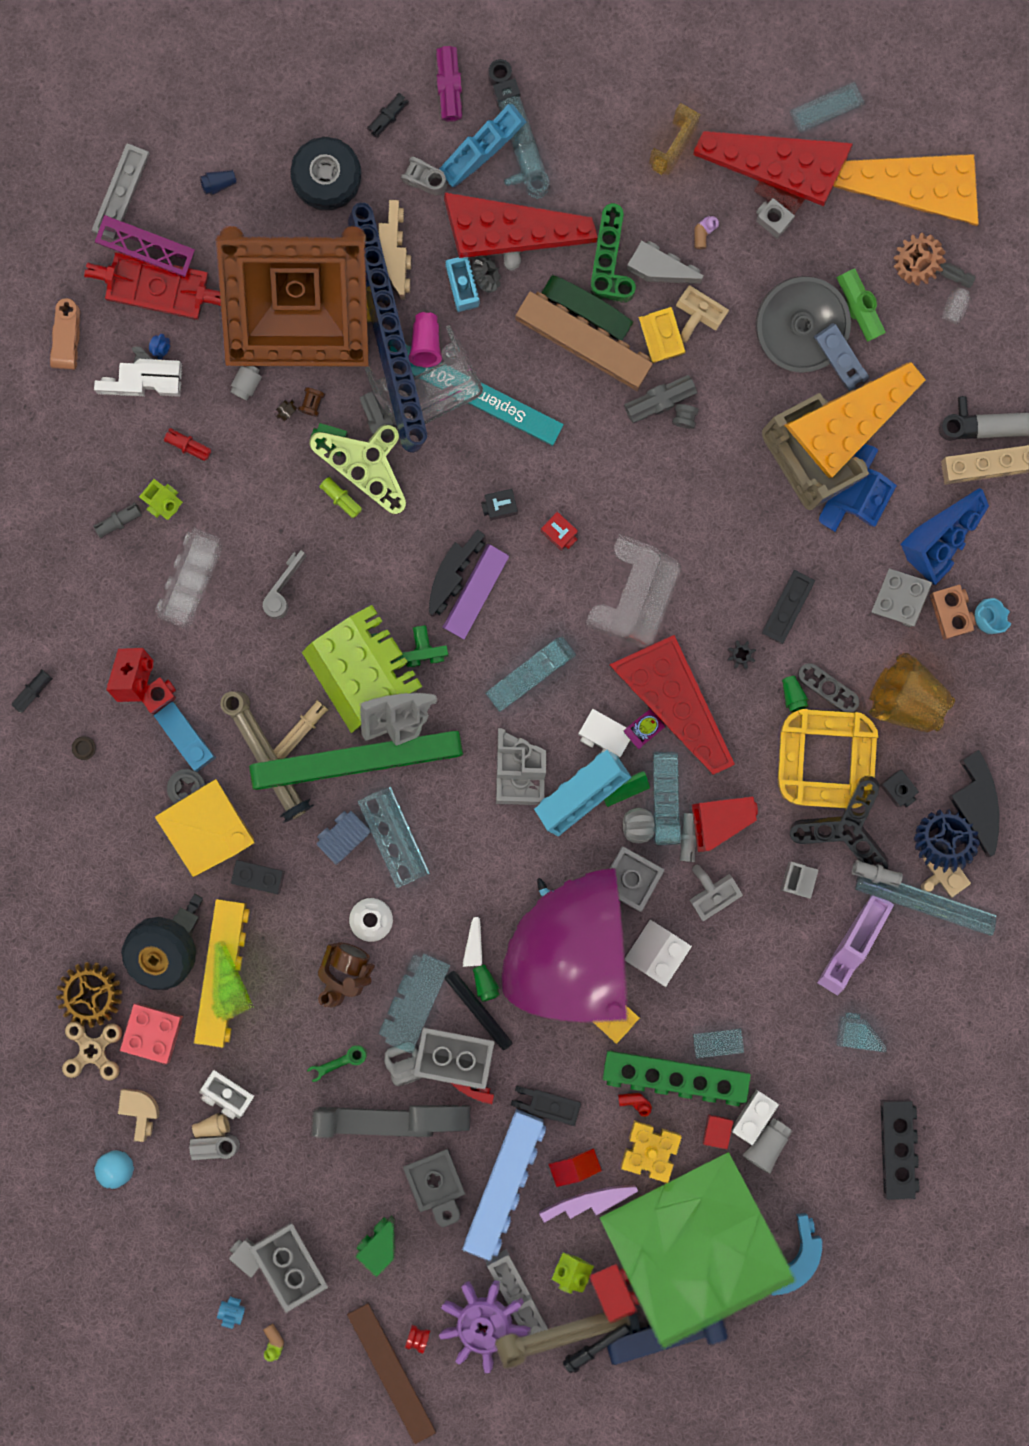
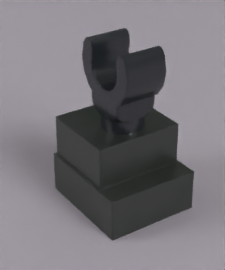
M195 893L187 909L184 910L180 907L178 913L172 919L182 925L190 935L193 933L199 917L194 914L203 901V897Z

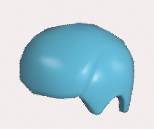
M996 598L984 599L976 607L974 614L976 624L986 634L1003 633L1011 626V622H1008L1010 611Z
M118 1150L105 1153L97 1160L95 1165L96 1180L107 1189H116L123 1186L132 1177L134 1171L132 1159L125 1152Z

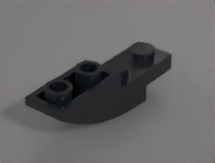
M477 530L463 548L455 542L443 559L431 589L429 615L432 617L436 613L440 616L448 606L446 603L451 595L456 597L463 588V585H461L463 578L457 572L463 573L471 563L468 560L474 552L478 554L486 543L483 541L485 535L481 531Z

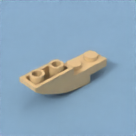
M389 200L388 223H379V238L390 283L398 297L405 299V293H410V279L406 278V269L411 270V255H407L406 248L398 247L403 244V231H399V222L404 221V208H400L399 200Z

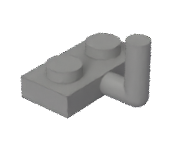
M700 865L693 866L692 871L701 881L705 890L689 901L702 921L710 918L743 896L730 874L713 884L708 874Z

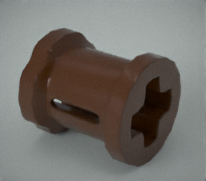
M305 387L304 392L306 394L298 411L318 417L319 413L317 411L321 399L325 397V393Z

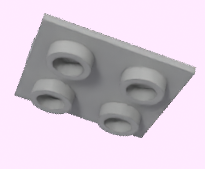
M889 569L872 613L902 622L903 625L910 628L912 626L915 627L932 582Z

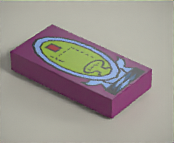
M649 709L623 732L640 749L663 730L665 726L653 711Z

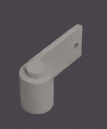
M302 550L297 556H295V552L286 562L289 567L263 601V609L272 619L279 620L288 613V603L279 592L307 557Z

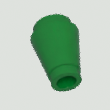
M796 676L784 678L782 683L786 708H789L790 713L806 709L809 699Z
M486 964L474 968L473 973L477 996L481 998L482 1002L500 996L498 991L500 987L487 969Z

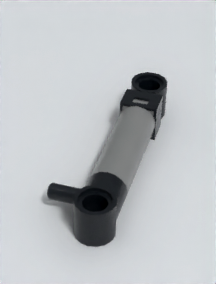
M959 396V415H948L939 425V433L947 441L1029 436V412L968 415L967 397ZM952 422L956 424L958 428L957 433L949 432L947 423Z

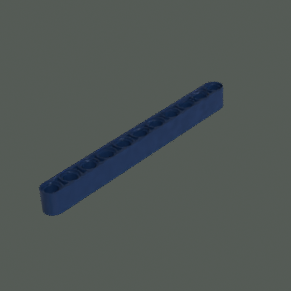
M360 202L354 205L348 217V226L362 229L365 236L370 240L369 242L365 241L367 305L401 445L406 451L414 453L419 451L426 441L427 430L373 210L368 204ZM356 215L363 216L364 220L359 219ZM366 258L373 259L375 264L368 262ZM372 280L378 281L381 285H375ZM377 302L384 303L386 308L380 307ZM382 324L389 325L392 330L385 329ZM388 346L394 347L397 352L390 351ZM393 368L400 369L402 374L395 373ZM399 390L405 391L408 397L401 396ZM404 413L411 414L413 419L406 418ZM409 435L416 436L419 442L412 441Z

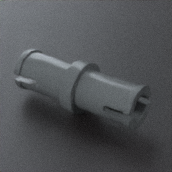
M134 502L119 512H112L110 517L98 524H94L93 527L98 536L103 538L118 528L120 530L125 528V524L141 517L142 513Z

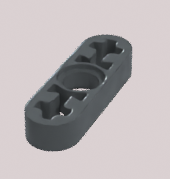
M808 663L799 669V681L840 711L851 713L858 708L859 697L818 666ZM804 669L807 671L813 669V675L818 679L820 675L825 677L819 682L817 688L813 686L816 683L815 680L811 678L809 680L804 679ZM824 682H832L834 684L835 692L832 695L823 693L822 685ZM840 688L844 691L841 694L844 698L850 696L853 698V707L848 706L844 708L845 702L840 698L837 699V702L833 700L838 695Z

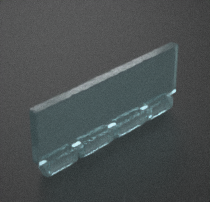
M413 954L407 970L415 973L412 978L404 974L397 990L398 993L405 995V998L402 1000L394 997L387 1014L395 1017V1020L392 1022L385 1019L378 1033L387 1038L386 1043L412 1054L449 970V964L426 954H423L422 958Z

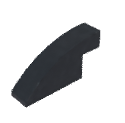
M977 750L960 760L961 765L972 782L948 797L956 810L960 812L962 819L965 817L967 824H973L972 830L978 832L977 840L980 842L981 849L987 857L995 855L999 835L998 796L988 765L981 752Z

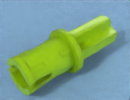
M331 477L326 478L321 483L319 488L334 501V505L338 504L351 518L359 515L362 509L348 495L347 490L343 491Z

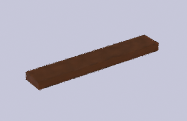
M369 1302L347 1313L414 1444L436 1434L428 1414Z

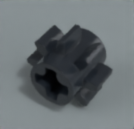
M737 640L735 642V649L730 647L727 649L732 653V656L727 661L733 660L735 663L734 669L739 665H743V668L746 670L748 668V661L751 663L756 661L751 657V654L756 649L750 650L748 648L749 641L744 645H740ZM738 649L747 653V656L744 658L745 661H742L741 658H736L735 655L739 652Z

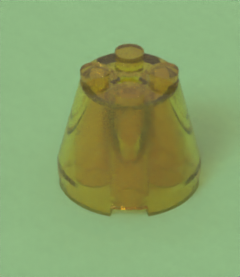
M908 653L898 655L896 657L897 662L890 669L884 668L872 689L869 698L873 701L872 708L869 710L870 715L886 723L925 733L933 730L939 731L944 725L945 715L955 703V698L951 696L950 691L917 658Z

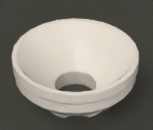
M367 898L361 900L353 907L349 917V924L351 930L358 938L374 942L381 940L389 933L393 924V916L390 908L383 901ZM367 913H374L377 916L378 921L374 927H367L364 924L363 918Z

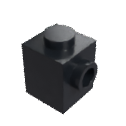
M902 769L880 784L897 807L903 805L907 808L917 800L915 795L919 791Z

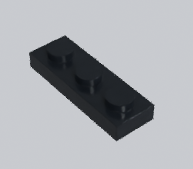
M794 570L761 634L783 645L816 580Z

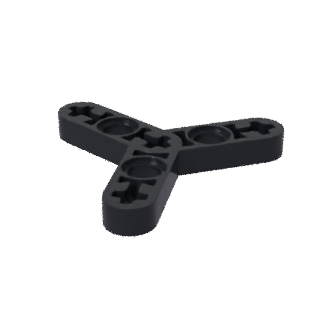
M864 776L858 781L842 816L795 821L790 829L791 839L797 844L844 841L859 861L873 865L875 860L877 863L882 862L883 868L888 869L889 860L863 827L879 792V782L873 776ZM868 784H871L872 790L868 791L866 798L862 797L864 786L866 787ZM855 803H861L864 805L865 811L855 813L852 810V806ZM846 824L849 827L853 825V833L856 836L854 840L852 832L850 830H844ZM821 825H827L831 828L832 832L828 835H823L818 831V828ZM811 826H814V836H812ZM798 828H802L805 832L804 836H800L799 832H797ZM861 841H865L870 845V849L860 851L856 845Z

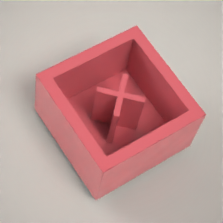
M135 1003L120 1051L164 1064L170 1063L183 1016Z

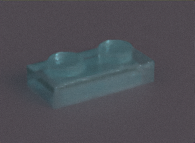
M741 1028L693 1034L695 1058L744 1053Z

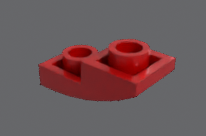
M451 1083L455 1088L471 1098L488 1104L493 1103L494 1093H490V1088L488 1087L485 1089H471L470 1086Z

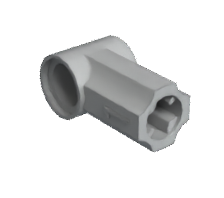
M231 1134L219 1137L190 1139V1156L192 1160L228 1159L238 1152L240 1143L238 1138ZM223 1141L231 1142L233 1146L232 1152H225L222 1149Z

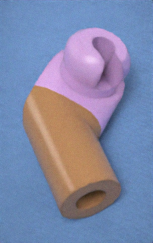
M708 216L695 226V249H706V236L719 225L716 217Z

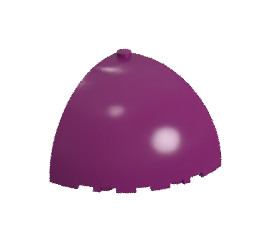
M615 868L586 873L581 878L564 882L563 886L555 889L553 892L551 890L542 896L530 912H527L522 917L512 939L508 943L505 959H503L502 992L509 1002L531 1014L556 1020L574 1022L627 1020L622 928Z

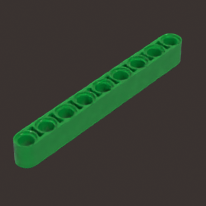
M459 731L420 736L397 746L393 741L260 762L249 765L253 790H261L463 756V749Z

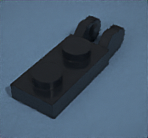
M516 1085L515 1091L523 1095L533 1096L531 1105L520 1100H512L511 1106L529 1111L528 1113L575 1126L581 1102L538 1089L532 1090Z

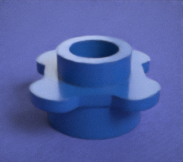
M161 333L159 336L155 335L151 339L149 352L154 356L157 355V359L162 360L163 356L170 349V339L165 338V335Z

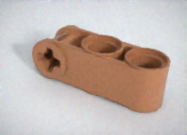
M62 299L56 304L55 321L52 331L53 345L50 355L51 368L72 370L77 368V361L75 360L78 359L77 346L80 337V309L71 299ZM69 306L73 312H69L68 316H66L63 310H67Z

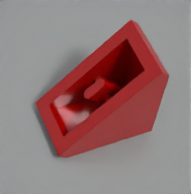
M594 1148L549 1164L556 1187L580 1182L602 1171Z

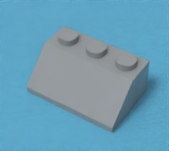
M423 1028L414 1076L485 1089L494 1041Z
M288 1223L249 1248L285 1313L328 1288L292 1223Z

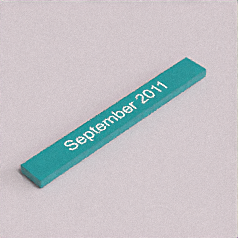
M406 345V349H407V353H408V357H409V353H410L411 347L408 346V345ZM390 347V351L397 352L394 347ZM410 362L414 377L551 446L554 445L564 424L442 362L433 367H418Z

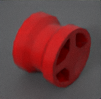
M412 1325L405 1348L409 1350L414 1348L417 1349L418 1353L423 1354L431 1330H420L417 1326Z

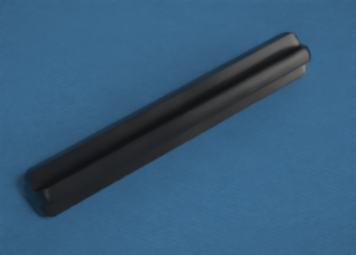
M451 971L445 976L447 983L503 1051L508 1049L512 1045L511 1039L455 971Z

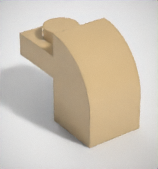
M124 1088L121 1090L118 1114L137 1116L134 1141L144 1142L147 1140V1136L151 1137L153 1122H149V1118L157 1119L159 1117V1107L155 1099L147 1092Z

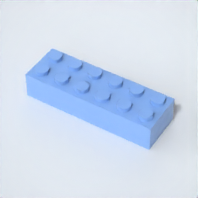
M516 1108L465 1239L464 1251L489 1261L492 1255H498L502 1244V1239L499 1238L501 1232L506 1234L511 1221V1217L508 1216L510 1209L515 1211L520 1198L517 1190L519 1186L524 1187L528 1177L526 1167L528 1163L533 1164L537 1154V1148H534L536 1141L541 1142L546 1131L542 1118Z

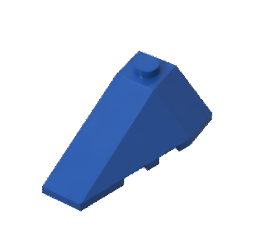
M978 488L926 521L901 543L907 560L933 585H936L954 565V562L951 560L957 549L963 550L966 545L963 542L965 535L969 530H975L988 509L989 505L983 489Z

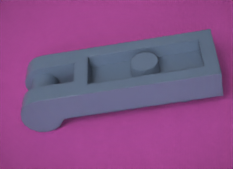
M832 323L814 336L849 392L855 389V385L859 382H865L869 379V375L861 366L836 324ZM853 368L856 373L849 377L847 372Z

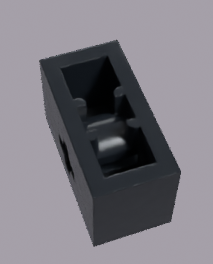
M236 860L230 884L279 895L285 871Z

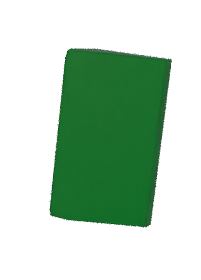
M642 771L631 776L628 781L605 798L606 806H612L648 790L650 785L645 772Z

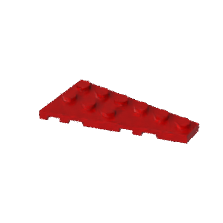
M703 131L694 149V156L825 206L852 149L853 143Z

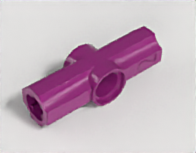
M442 46L437 49L436 53L438 66L437 86L441 102V115L443 121H457L462 119L460 100L462 90L460 72H458L457 47Z

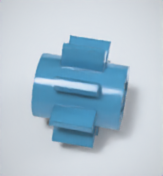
M230 1297L228 1302H221L217 1319L223 1320L221 1326L233 1329L234 1324L241 1325L246 1307L240 1306V1299Z

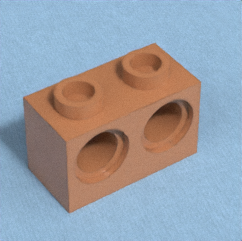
M961 585L936 591L929 595L943 640L974 631L973 626L976 625L975 617L972 612L968 611L966 605L969 602L968 595L965 589H961ZM947 594L955 597V606L951 607L945 603V596ZM954 617L962 620V629H955L953 627L952 619Z

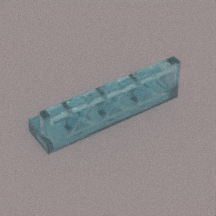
M391 787L379 790L358 800L396 888L430 874ZM376 798L379 805L378 813L370 812L366 802ZM380 821L387 823L389 827L387 836L380 834L378 830ZM390 843L397 845L399 849L397 858L390 856L388 852ZM399 865L407 867L411 877L401 881L398 874Z

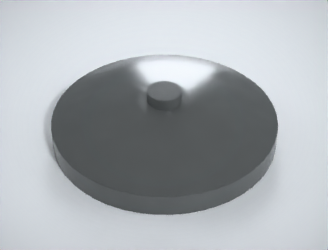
M811 276L792 277L774 286L762 300L756 316L757 339L766 356L778 366L793 372L816 371L827 366L830 362L814 336L834 323L847 342L851 329L850 311L842 294L830 283Z

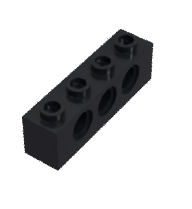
M880 1100L883 1196L886 1200L916 1199V1193H919V1179L915 1178V1168H918L919 1160L918 1154H914V1144L918 1143L917 1129H913V1120L917 1119L916 1105H912L911 1100ZM897 1119H904L905 1127L902 1131H895L894 1122ZM899 1143H904L906 1146L905 1153L900 1156L896 1155L894 1152L895 1146ZM901 1167L906 1168V1177L902 1180L896 1179V1170Z

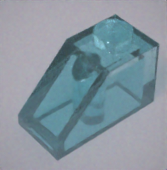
M846 1012V1016H839L836 1045L879 1052L887 1051V1047L869 1023L864 1019H860V1014Z

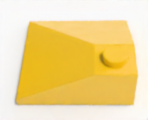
M214 779L155 816L193 877L229 859L255 843L254 837L217 779Z

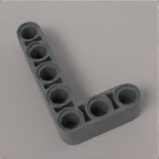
M316 1107L312 1111V1137L329 1138L334 1137L335 1134L433 1136V1132L408 1131L409 1110L376 1109L375 1111L374 1109L352 1108L350 1110V1108L328 1107V1109L326 1107Z

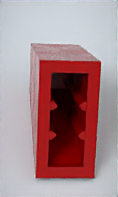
M754 797L692 804L698 852L714 849L757 821L758 806L754 802Z

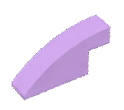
M875 892L872 893L831 957L817 982L818 984L837 996L844 990L854 970L865 960L894 906L893 903Z

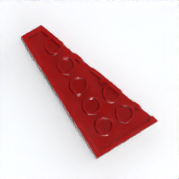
M451 193L444 194V201L459 258L596 243L598 239L592 217Z
M675 635L609 665L712 775L735 765Z

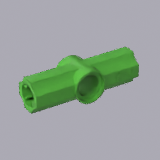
M854 268L838 276L837 280L847 299L846 303L850 311V317L857 320L867 342L886 333L875 311L877 300L871 292L865 290L856 269Z

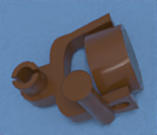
M344 942L328 944L318 971L320 980L326 984L324 992H321L318 997L320 1005L324 1004L323 1007L330 1008L339 1006L345 996H359L364 986L371 984L372 979L370 975L375 965L372 963L368 964L370 956L365 951ZM331 964L343 973L359 977L355 979L345 978L342 983L331 974L329 966Z

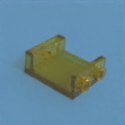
M682 103L675 110L673 124L680 127L681 130L667 153H663L656 148H653L651 151L649 164L652 165L651 168L655 172L662 175L664 172L670 175L698 128L701 114Z

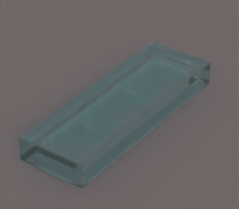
M855 82L791 110L790 115L799 134L863 106L864 101Z

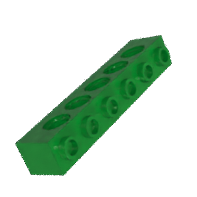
M606 1050L602 1079L607 1081L608 1086L621 1087V1083L630 1084V1089L645 1091V1087L655 1088L654 1093L668 1095L669 1091L678 1092V1097L692 1099L693 1095L702 1096L703 1101L716 1103V1099H724L727 1105L740 1106V1102H747L751 1074ZM625 1065H632L635 1068V1073L630 1078H626L621 1074V1070ZM654 1068L658 1070L659 1076L655 1081L650 1082L646 1080L645 1073L647 1070ZM674 1072L682 1075V1082L679 1085H672L669 1082V1077ZM698 1076H703L706 1079V1085L702 1089H696L693 1086V1081ZM721 1080H727L730 1084L729 1090L725 1093H720L717 1090V1084Z

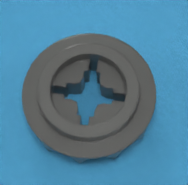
M488 255L476 257L472 263V273L477 285L488 293L496 291L501 286L499 280L502 277L498 273L499 268L495 266V260H490Z
M182 769L175 772L167 784V793L171 801L177 803L188 796L186 792L178 795L183 788L181 779L186 784L195 782L190 789L193 793L205 786L202 776L190 769Z

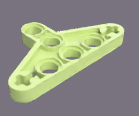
M382 425L368 442L323 432H317L311 436L309 440L310 448L384 509L392 514H398L404 510L406 506L404 495L386 458V455L399 439V434L395 427ZM391 429L393 431L394 438L391 442H383L381 439L383 430ZM325 437L324 443L330 448L332 443L336 445V448L329 452L327 458L324 456L327 453L324 448H315L317 446L316 438L322 439ZM369 448H377L379 451V457L375 461H369L366 457V452ZM338 451H342L346 456L345 462L341 465H336L333 462V455ZM357 466L364 469V476L359 480H355L351 476L352 469ZM375 481H379L383 486L381 493L377 495L370 492V485ZM387 488L392 491L388 493L393 499L400 498L398 500L400 504L398 508L394 506L391 509V503L386 498L383 499V502L380 501L386 495Z

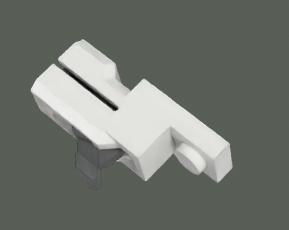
M135 346L132 347V351L136 354L133 364L120 363L119 382H116L115 378L102 377L101 381H95L94 390L97 394L145 396V389L156 390L160 396H180L182 363L173 360H155L150 358L142 347Z

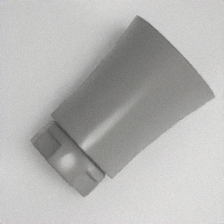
M773 1118L769 1125L765 1126L755 1143L742 1156L761 1170L771 1174L775 1162L788 1142L787 1138L791 1135L792 1130Z

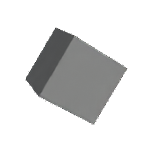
M788 862L780 891L811 899L818 869L795 862Z

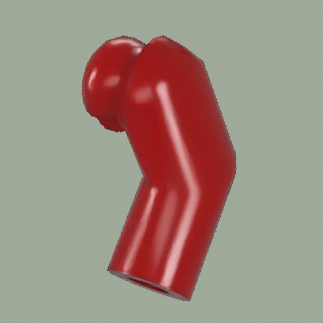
M641 1093L618 1094L619 1106L632 1105L639 1112L640 1116L647 1117L650 1115L651 1103Z

